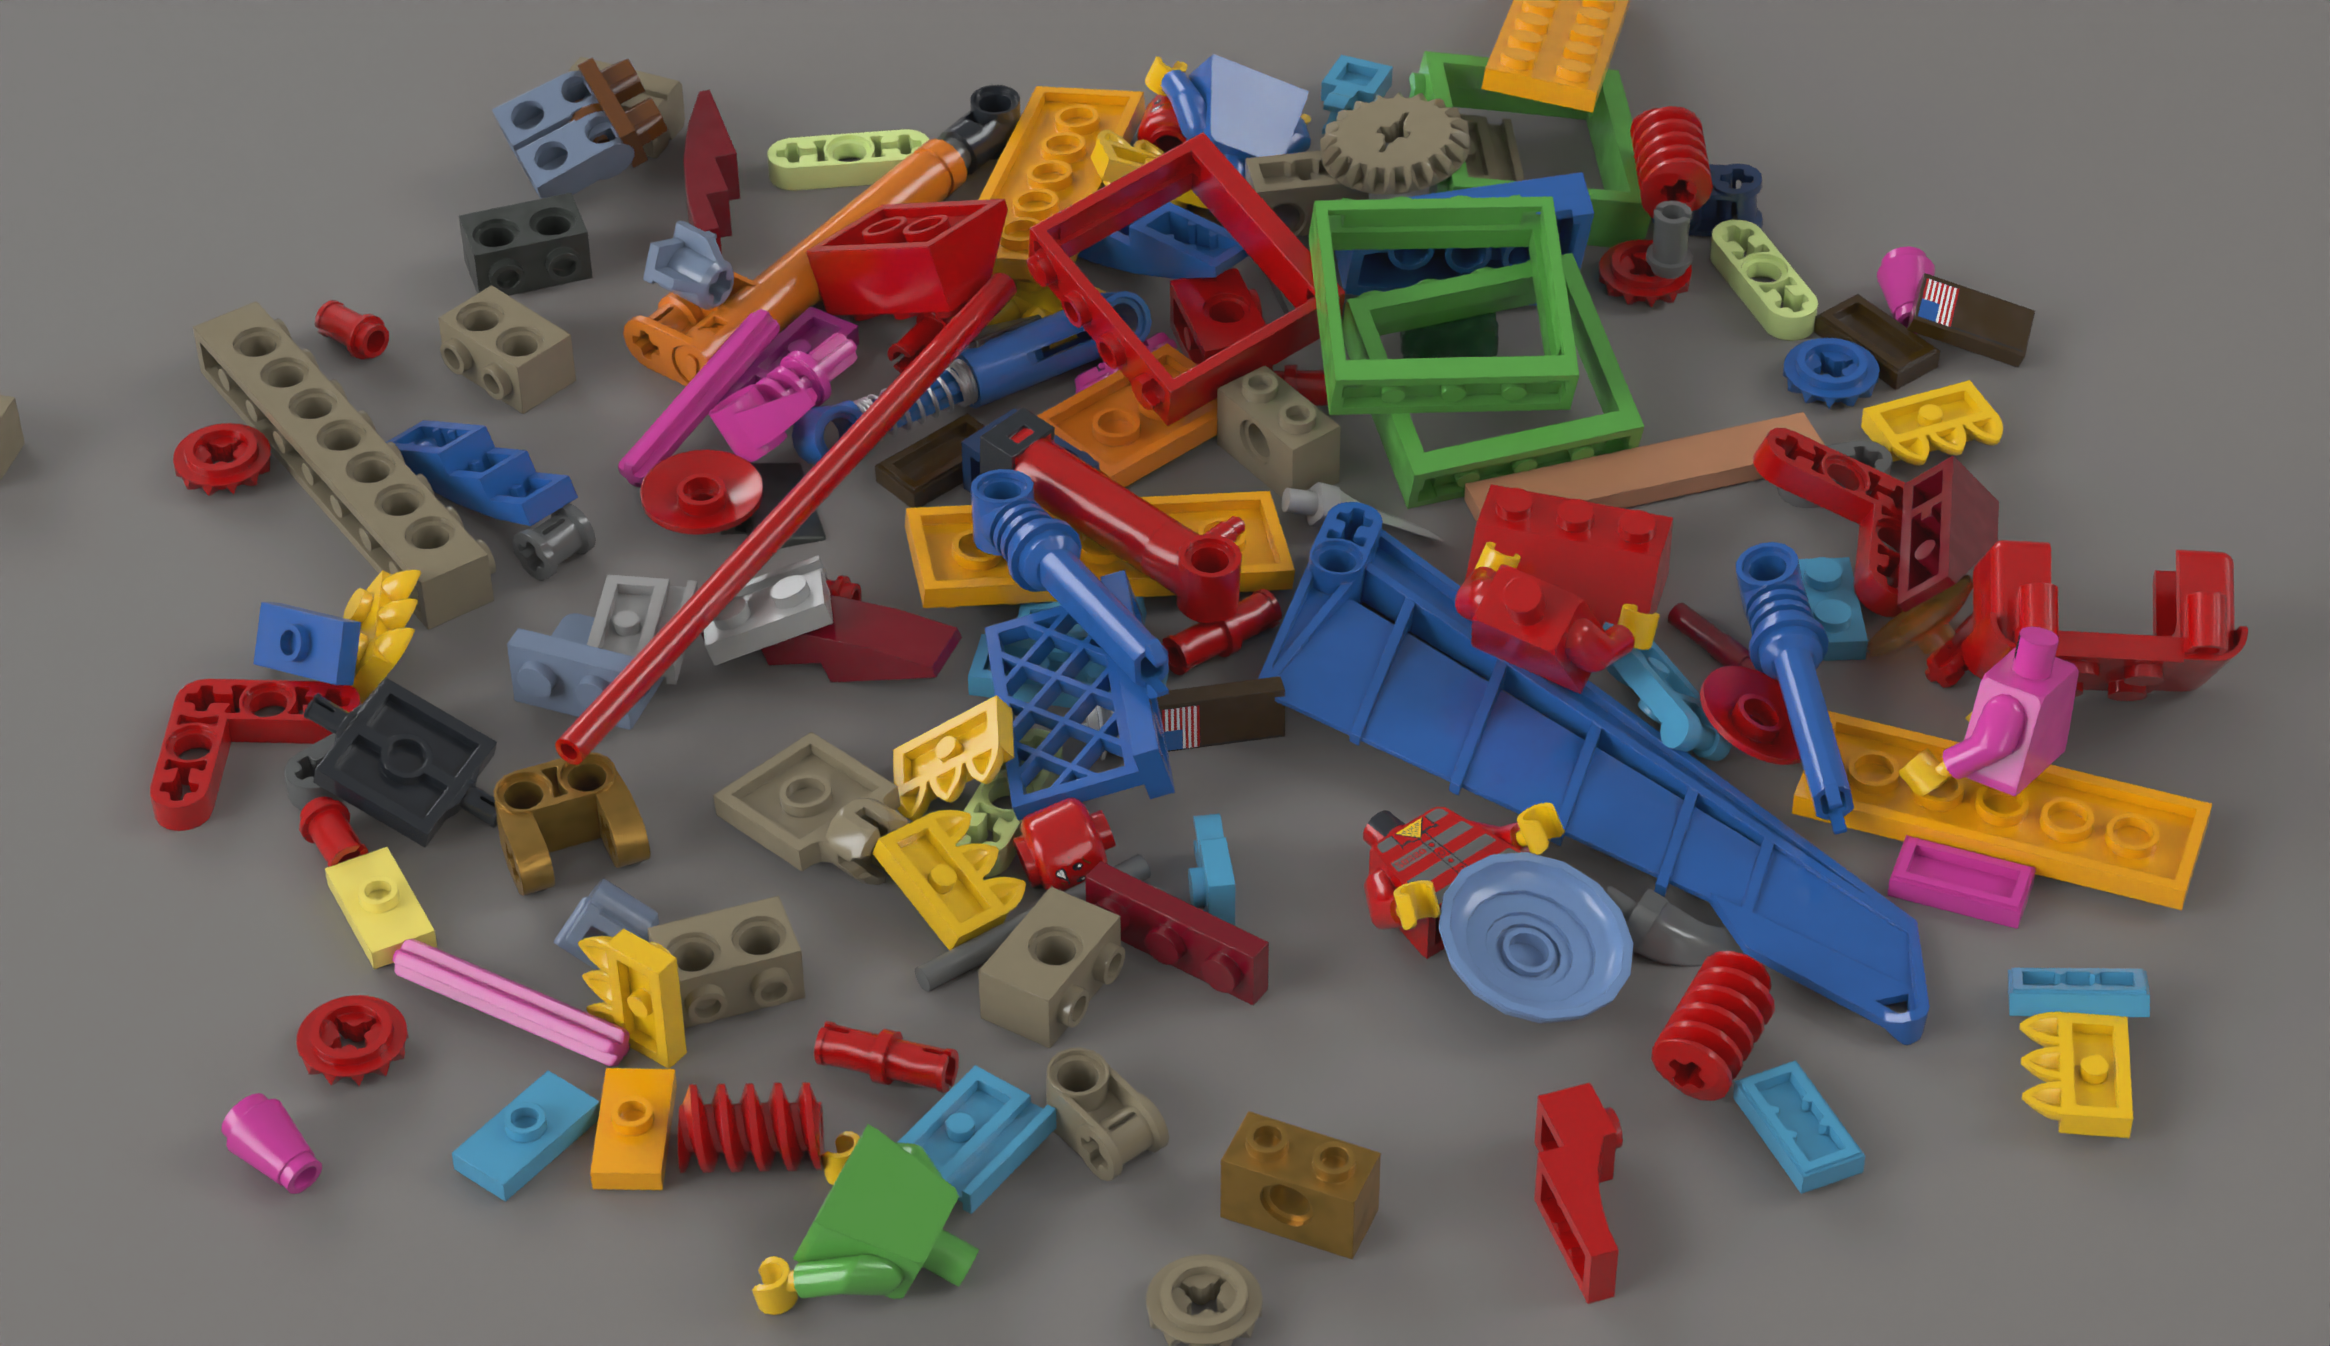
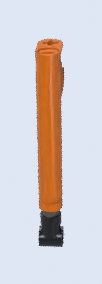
M988 85L975 90L970 98V111L942 132L938 139L926 141L913 154L906 157L756 278L751 280L734 272L732 290L727 299L719 306L705 310L672 292L668 293L658 303V310L649 317L635 316L624 326L623 336L631 354L645 367L687 386L750 313L760 309L766 310L779 323V333H781L810 306L813 307L822 299L806 251L881 205L942 202L946 197H949L964 184L967 175L974 173L990 159L1000 158L1021 117L1020 96L1018 92L1004 85Z

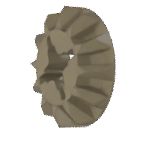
M1200 1254L1177 1259L1163 1267L1149 1284L1146 1294V1306L1150 1328L1160 1329L1164 1333L1168 1346H1173L1180 1342L1190 1344V1346H1231L1233 1340L1237 1337L1251 1338L1255 1322L1258 1317L1262 1316V1292L1260 1285L1248 1269L1226 1257ZM1217 1298V1313L1205 1309L1198 1315L1194 1314L1192 1316V1301L1196 1304L1204 1305L1210 1300Z

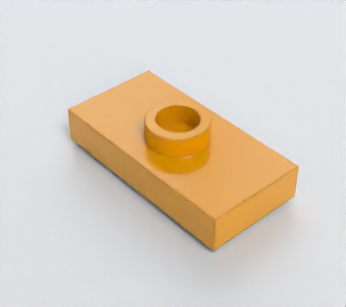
M606 1068L590 1170L592 1189L663 1190L677 1089L675 1069Z

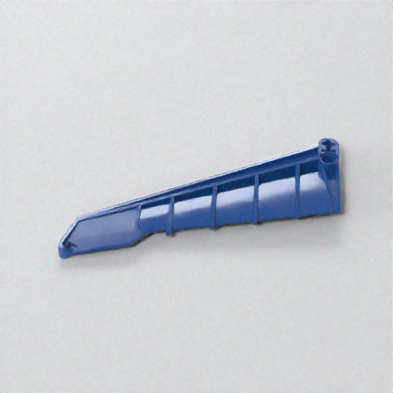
M1344 502L1333 506L1329 510L1310 550L1307 567L1258 679L1281 676L1285 688V696L1275 697L1276 702L1349 735V741L1358 746L1362 741L1450 782L1449 791L1458 796L1463 788L1517 814L1540 803H1552L1565 833L1561 837L1551 838V842L1561 846L1564 837L1567 836L1657 878L1654 891L1665 897L1668 886L1671 884L1709 902L1745 955H1749L1763 965L1885 1028L1903 1045H1911L1921 1039L1930 1006L1917 920L1689 753L1668 748L1663 744L1659 731L1589 680L1581 694L1474 648L1471 644L1472 621L1462 617L1455 607V598L1461 586L1382 529V517L1373 507L1359 502ZM1362 603H1366L1370 607L1374 608L1378 612L1390 618L1395 622V624L1390 623L1389 621L1375 614L1371 610L1362 606ZM1411 632L1414 633V634L1417 635L1418 637L1422 638V639L1425 640L1426 642L1430 643V644L1433 645L1434 647H1436V648H1438L1439 650H1441L1442 652L1446 653L1447 655H1449V656L1452 657L1453 659L1457 660V661L1460 662L1461 664L1465 665V666L1468 667L1469 669L1473 670V671L1476 672L1477 674L1481 675V676L1484 677L1485 679L1481 678L1480 676L1476 675L1475 673H1473V672H1471L1470 670L1466 669L1465 667L1461 666V665L1458 664L1457 662L1453 661L1452 659L1448 658L1447 656L1443 655L1442 653H1440V652H1438L1437 650L1433 649L1432 647L1428 646V645L1425 644L1424 642H1422V641H1420L1419 639L1415 638L1414 636L1410 635V633H1411ZM1907 1001L1908 1012L1899 1014L1885 1005Z

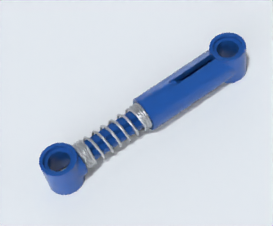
M1128 291L1101 293L1137 337L1144 342L1150 333L1152 323L1150 310L1146 302L1137 294ZM1061 310L994 337L978 348H967L888 433L895 436L899 427L909 430L914 421L924 424L926 416L929 415L937 419L941 410L945 409L951 413L956 404L963 407L969 405L974 409L980 408L1097 360L1101 356L1097 350L1096 342L1083 327H1075L1068 320L1064 311ZM1075 334L1078 337L1044 352L1041 350L1043 347ZM884 388L883 390H881L880 395H881L887 388ZM870 394L867 398L863 397L855 401L846 400L834 406L812 407L793 426V447L799 457L808 464L815 465L830 450L826 446L823 436L827 424L830 421L835 424L838 429L839 440L879 396Z

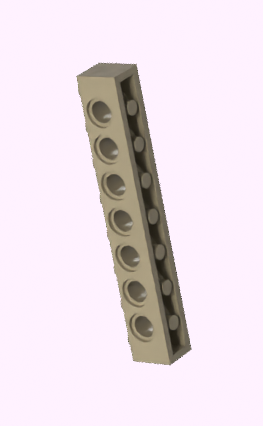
M255 301L193 326L201 373L248 426L259 430L266 436L270 443L272 454L378 574L382 570L390 574L412 569L421 571V575L408 598L418 600L413 613L428 630L494 601L491 574L496 572V565L487 544L482 539L476 541L465 530L456 510L451 506L445 508L435 497L426 477L421 473L415 475L405 464L398 447L391 441L386 443L379 436L369 415L364 410L357 411L348 402L339 382L335 379L328 380L319 370L313 354L307 348L301 350L295 344L281 319L277 318L274 320Z

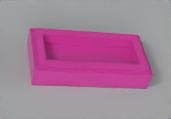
M1906 835L1889 880L1887 896L2018 929L2034 884L2036 868Z

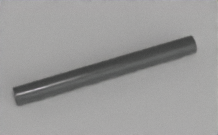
M1139 854L1114 866V868L1141 881L1151 876L1148 863ZM1085 881L1065 891V893L1086 901ZM1031 909L916 967L915 975L920 986L926 992H929L985 963Z

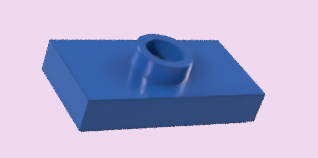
M261 602L253 664L334 685H353L361 622L283 603Z

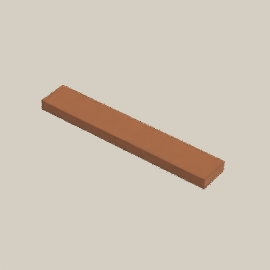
M1801 412L1466 483L1464 501L1476 522L1491 484L1509 488H1521L1526 491L1569 499H1582L1587 502L1613 507L1628 508L1763 479L1753 464V455L1769 431L1774 428H1787L1823 445L1825 444L1805 413Z

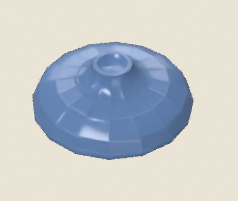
M1529 852L1489 855L1463 868L1443 894L1439 931L1452 969L1476 997L1505 1015L1540 1024L1575 1021L1612 1003L1631 975L1634 943L1621 909L1598 882L1563 861Z

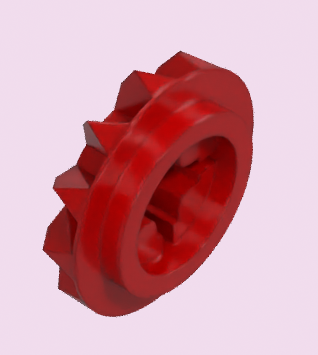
M1630 240L1611 247L1603 254L1599 263V282L1606 285L1608 296H1624L1627 305H1631L1636 301H1642L1652 308L1656 300L1674 303L1677 294L1688 292L1692 265L1680 277L1672 279L1659 277L1653 273L1651 266L1646 260L1647 248L1653 244V240Z
M221 423L203 427L186 436L174 451L173 463L176 476L183 479L187 490L203 488L206 494L211 496L218 490L227 489L234 495L237 486H256L258 475L270 471V456L272 454L268 439L259 430L244 424ZM212 460H219V462L213 464Z
M352 995L328 1001L308 1014L298 1029L296 1045L298 1055L303 1059L309 1075L323 1073L331 1086L344 1077H351L360 1086L365 1074L372 1072L381 1076H387L390 1062L405 1058V1042L409 1036L404 1016L394 1005L373 996ZM339 1034L345 1039L350 1038L356 1043L365 1039L366 1047L357 1049L351 1044L342 1047Z

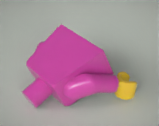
M2025 627L2021 629L2016 647L1983 676L1973 711L1965 717L1969 722L1965 739L1943 751L1942 763L1927 748L1899 771L1901 778L1915 794L1924 796L1944 785L1953 776L1956 779L1966 777L2016 797L2065 752L2079 671L2073 663L2055 657L2059 638L2054 632L2041 627Z

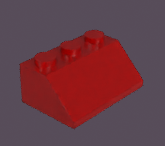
M1005 199L881 205L808 249L806 254L827 313L831 315H853L856 321L871 319L881 314H893L897 320L908 319L921 313H934L938 319L955 316L992 276L1008 213Z
M1491 484L1476 523L1465 580L1475 569L1486 542H1493L1496 544L1494 548L1496 551L1514 557L1515 554L1521 556L1516 569L1576 594L1585 600L1602 627L1605 622L1614 625L1618 624L1624 604L1637 605V612L1654 614L1657 611L1669 574L1674 517Z

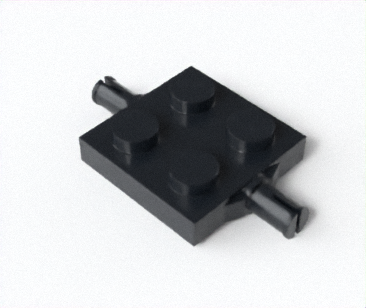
M385 678L368 701L357 706L351 712L327 700L319 693L309 702L304 712V718L310 719L336 734L333 747L315 769L313 780L315 784L423 847L428 845L446 819L455 815L461 809L490 824L493 828L498 825L494 797L476 787L478 776L495 754L497 742L388 678Z

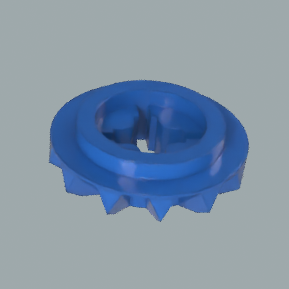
M1818 338L1802 342L1788 352L1784 360L1783 376L1787 378L1788 391L1802 393L1805 403L1819 400L1825 402L1829 409L1834 402H1842L1847 406L1853 407L1858 398H1869L1872 396L1874 386L1878 383L1879 365L1875 357L1868 350L1856 343L1837 338Z

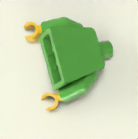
M867 1124L861 1137L853 1131H845L835 1140L837 1153L827 1151L821 1155L825 1178L833 1186L793 1257L794 1260L799 1262L795 1269L790 1270L788 1263L780 1257L772 1256L766 1258L758 1269L764 1285L758 1284L754 1286L752 1292L758 1308L763 1313L769 1315H779L789 1311L797 1302L798 1295L801 1298L833 1295H874L901 1299L904 1298L922 1267L959 1287L974 1262L979 1249L943 1229L959 1195L956 1188L944 1180L923 1147L913 1143L894 1142L881 1131Z

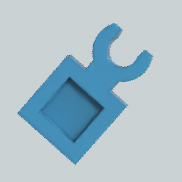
M1220 813L1193 816L1196 833L1193 847L1198 867L1188 869L1191 905L1197 908L1204 907L1205 912L1235 926V880Z

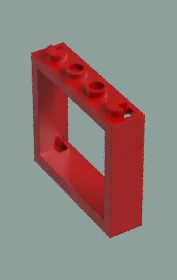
M1204 132L1030 228L1029 257L1026 259V262L1034 280L1040 286H1048L1061 301L1063 311L1068 320L1075 327H1083L1096 342L1097 350L1103 361L1110 368H1118L1131 383L1133 393L1138 402L1147 410L1153 409L1167 426L1216 399L1217 388L1264 365L1270 368L1320 339L1309 250ZM1192 190L1296 309L1173 379L1070 257ZM1337 283L1342 320L1345 291Z

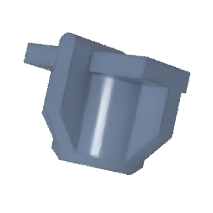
M677 221L673 238L650 243L643 280L651 284L658 283L660 287L705 310H710L722 304L729 296L734 284V272L732 265L723 259L716 242V234L710 231H703L687 222Z
M603 878L588 897L586 896L581 899L553 942L590 967L598 969L599 967L578 946L580 940L595 936L614 937L624 928L648 942V928L659 925L658 912Z

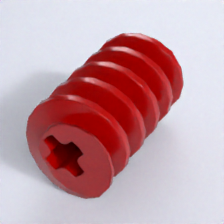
M1666 106L1643 111L1633 119L1630 128L1642 207L1652 218H1654L1656 206L1664 201L1685 203L1691 208V211L1702 207L1710 198L1713 184L1700 119L1694 112L1684 107Z
M1718 951L1705 959L1698 974L1694 977L1687 992L1683 995L1676 1010H1674L1652 1047L1651 1059L1660 1075L1685 1095L1703 1101H1716L1726 1096L1732 1086V1080L1737 1077L1743 1067V1061L1747 1060L1754 1048V1043L1758 1041L1764 1031V1025L1768 1024L1775 1012L1774 999L1770 994L1772 988L1771 977L1764 965L1749 955L1735 951Z
M776 1082L773 1084L767 1103L760 1102L753 1083L745 1084L739 1103H732L725 1083L717 1084L711 1104H704L697 1084H689L683 1104L679 1106L678 1163L680 1173L686 1172L693 1153H695L703 1173L714 1172L720 1153H724L731 1172H741L749 1152H752L759 1171L768 1172L772 1167L777 1151H780L788 1171H797L799 1169L805 1151L809 1152L816 1171L823 1170L821 1157L824 1153L822 1102H817L810 1082H802L795 1102L788 1101L782 1083Z

